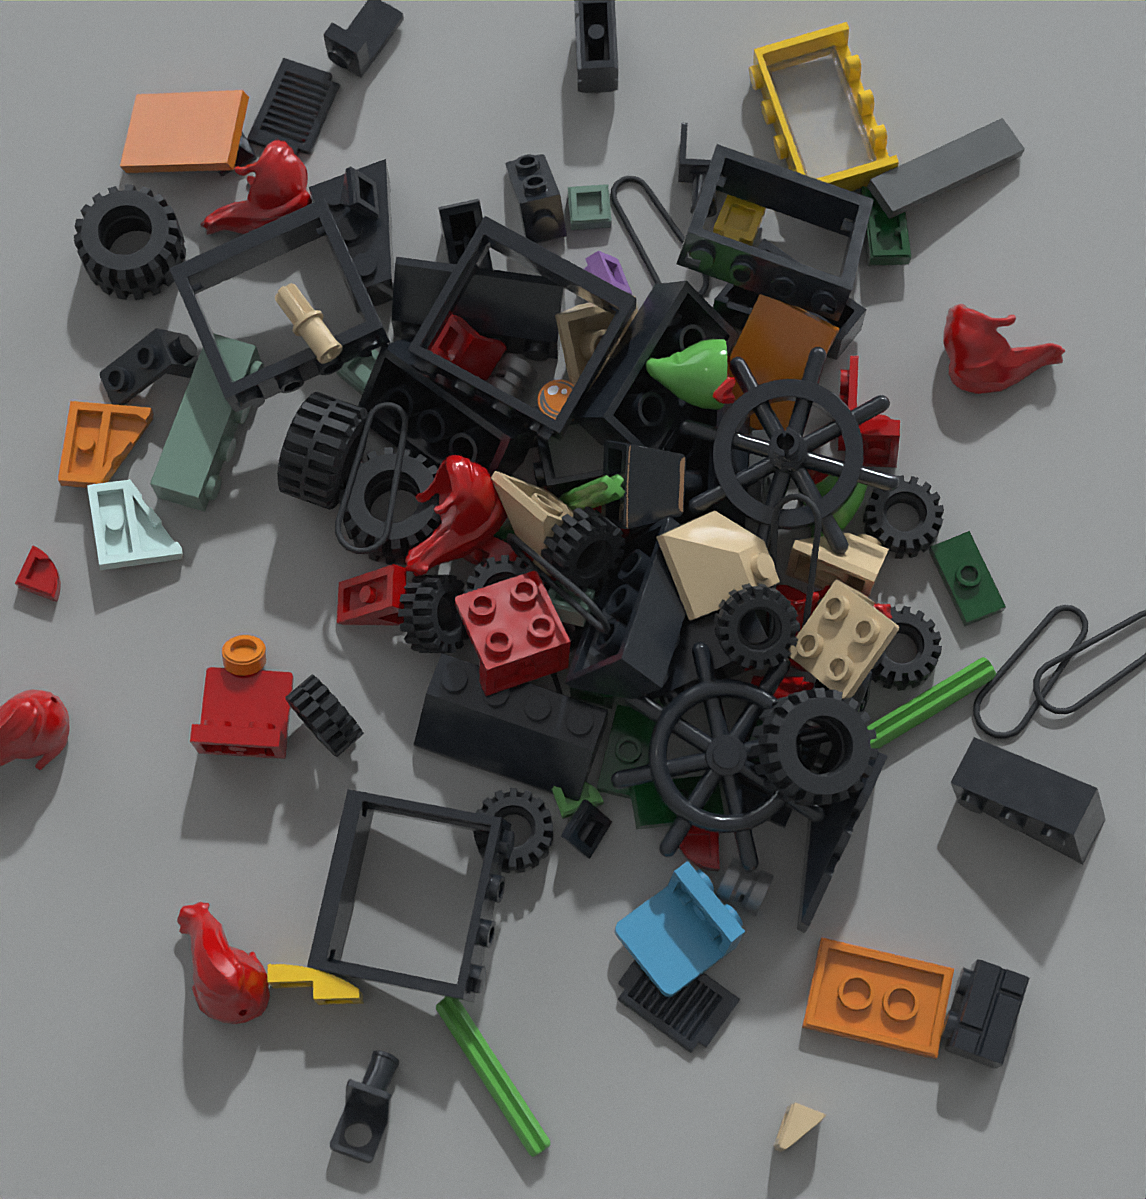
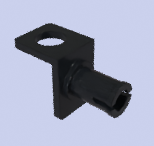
M681 122L678 182L693 183L692 206L690 207V212L693 214L711 160L686 159L688 123ZM717 190L714 192L707 217H712L717 213Z
M380 1050L373 1051L362 1082L360 1083L352 1079L348 1080L345 1107L330 1141V1149L332 1151L365 1163L373 1161L391 1114L392 1095L387 1091L395 1070L399 1066V1060L394 1055ZM352 1124H364L370 1129L372 1137L366 1145L355 1147L346 1141L345 1131Z

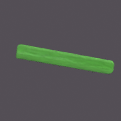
M618 474L612 477L605 475L564 492L560 500L572 510L581 508L584 511L585 507L596 508L624 496L625 491L620 486L624 479Z
M981 657L867 726V729H875L877 739L870 740L871 748L879 749L990 682L996 675L994 667L987 658Z
M445 997L436 1004L437 1012L523 1146L532 1157L541 1154L551 1145L550 1139L468 1012L458 999Z

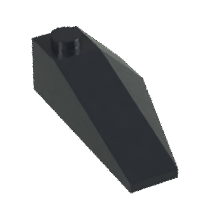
M832 747L828 756L819 752L810 771L811 773L819 775L825 770L831 759ZM878 752L877 759L869 760L868 765L873 767L874 770L870 777L861 778L864 786L858 792L848 793L850 798L841 802L821 805L826 810L824 821L815 823L808 819L797 930L806 933L835 872L837 862H839L854 830L853 827L858 821L862 810H864L888 756Z

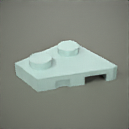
M131 480L87 485L100 570L183 559L182 547L178 542H174L164 529L160 518L142 500L141 493Z

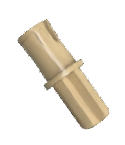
M290 283L282 286L275 296V301L294 325L292 329L294 334L303 337L317 356L319 362L324 364L333 360L340 354L343 347L323 323L324 316L321 311L312 308L295 284Z

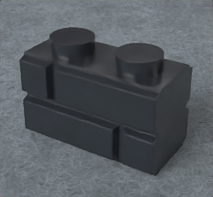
M574 0L578 92L617 91L618 50L615 0Z
M978 959L971 965L970 969L963 967L954 993L962 995L957 1012L948 1011L941 1032V1036L948 1039L945 1050L991 1068L997 1069L1001 1067L1006 1057L1030 978Z

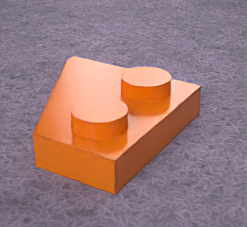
M70 401L58 475L60 485L87 488V485L109 482L152 422L154 416L152 409L149 407Z

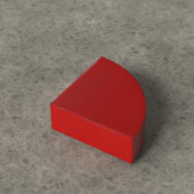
M32 546L15 584L20 589L57 602L61 590L59 572L53 561L44 551Z
M692 826L681 843L679 850L694 865L705 870L719 872V833L701 830Z

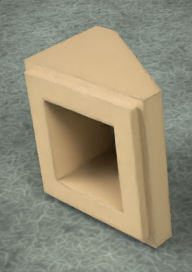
M796 1102L787 1106L773 1145L775 1147L774 1150L782 1152L792 1146L826 1117V1114Z

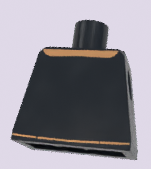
M604 440L603 476L612 477L617 474L622 476L624 481L620 486L625 491V494L620 499L601 505V514L618 528L630 529L656 523L668 516L671 518L680 517L684 512L685 496L698 495L701 492L702 476L696 469L686 470V457L684 454Z

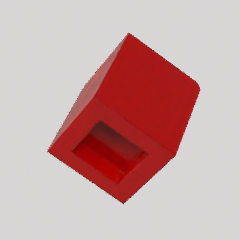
M451 315L431 352L487 381L506 350V346L499 340L480 336L462 317Z

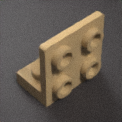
M836 579L796 636L799 639L796 647L791 645L788 651L791 653L790 657L829 689L843 692L842 699L852 697L898 632L899 626L873 607L875 602L867 596Z

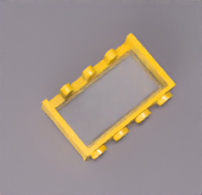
M847 22L755 48L753 66L748 67L751 84L754 90L761 89L764 101H761V110L765 123L767 125L773 124L777 134L773 136L777 157L779 160L785 159L790 170L853 191L862 188V186H868L870 179L898 167L897 155L889 157L886 150L888 140L884 124L877 125L873 114L875 104L871 89L864 90L860 79L862 70L858 54L852 56L849 50V26Z

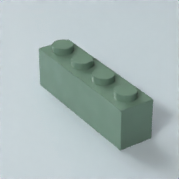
M214 334L233 381H237L264 368V363L261 361L255 345ZM204 348L201 350L150 482L157 498L203 512L206 511L209 500H215L218 496L222 477L219 476L224 461L229 462L236 447L234 434L238 424L245 423L250 407L237 413L234 412L222 393Z

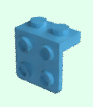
M687 861L673 872L668 886L621 919L616 924L614 932L660 992L670 997L737 948L745 930L742 928L743 922L736 910L728 904L724 906L714 894V886L709 877L703 871L695 870Z

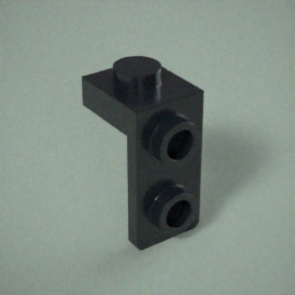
M367 0L346 30L332 22L324 32L323 36L328 59L337 66L347 69L362 78L403 22V12L382 0Z
M527 154L505 164L519 204L524 237L535 243H540L567 236L561 195L545 155Z
M158 328L154 329L100 371L99 376L111 404L125 405L164 374L191 378L198 360V350L187 334Z

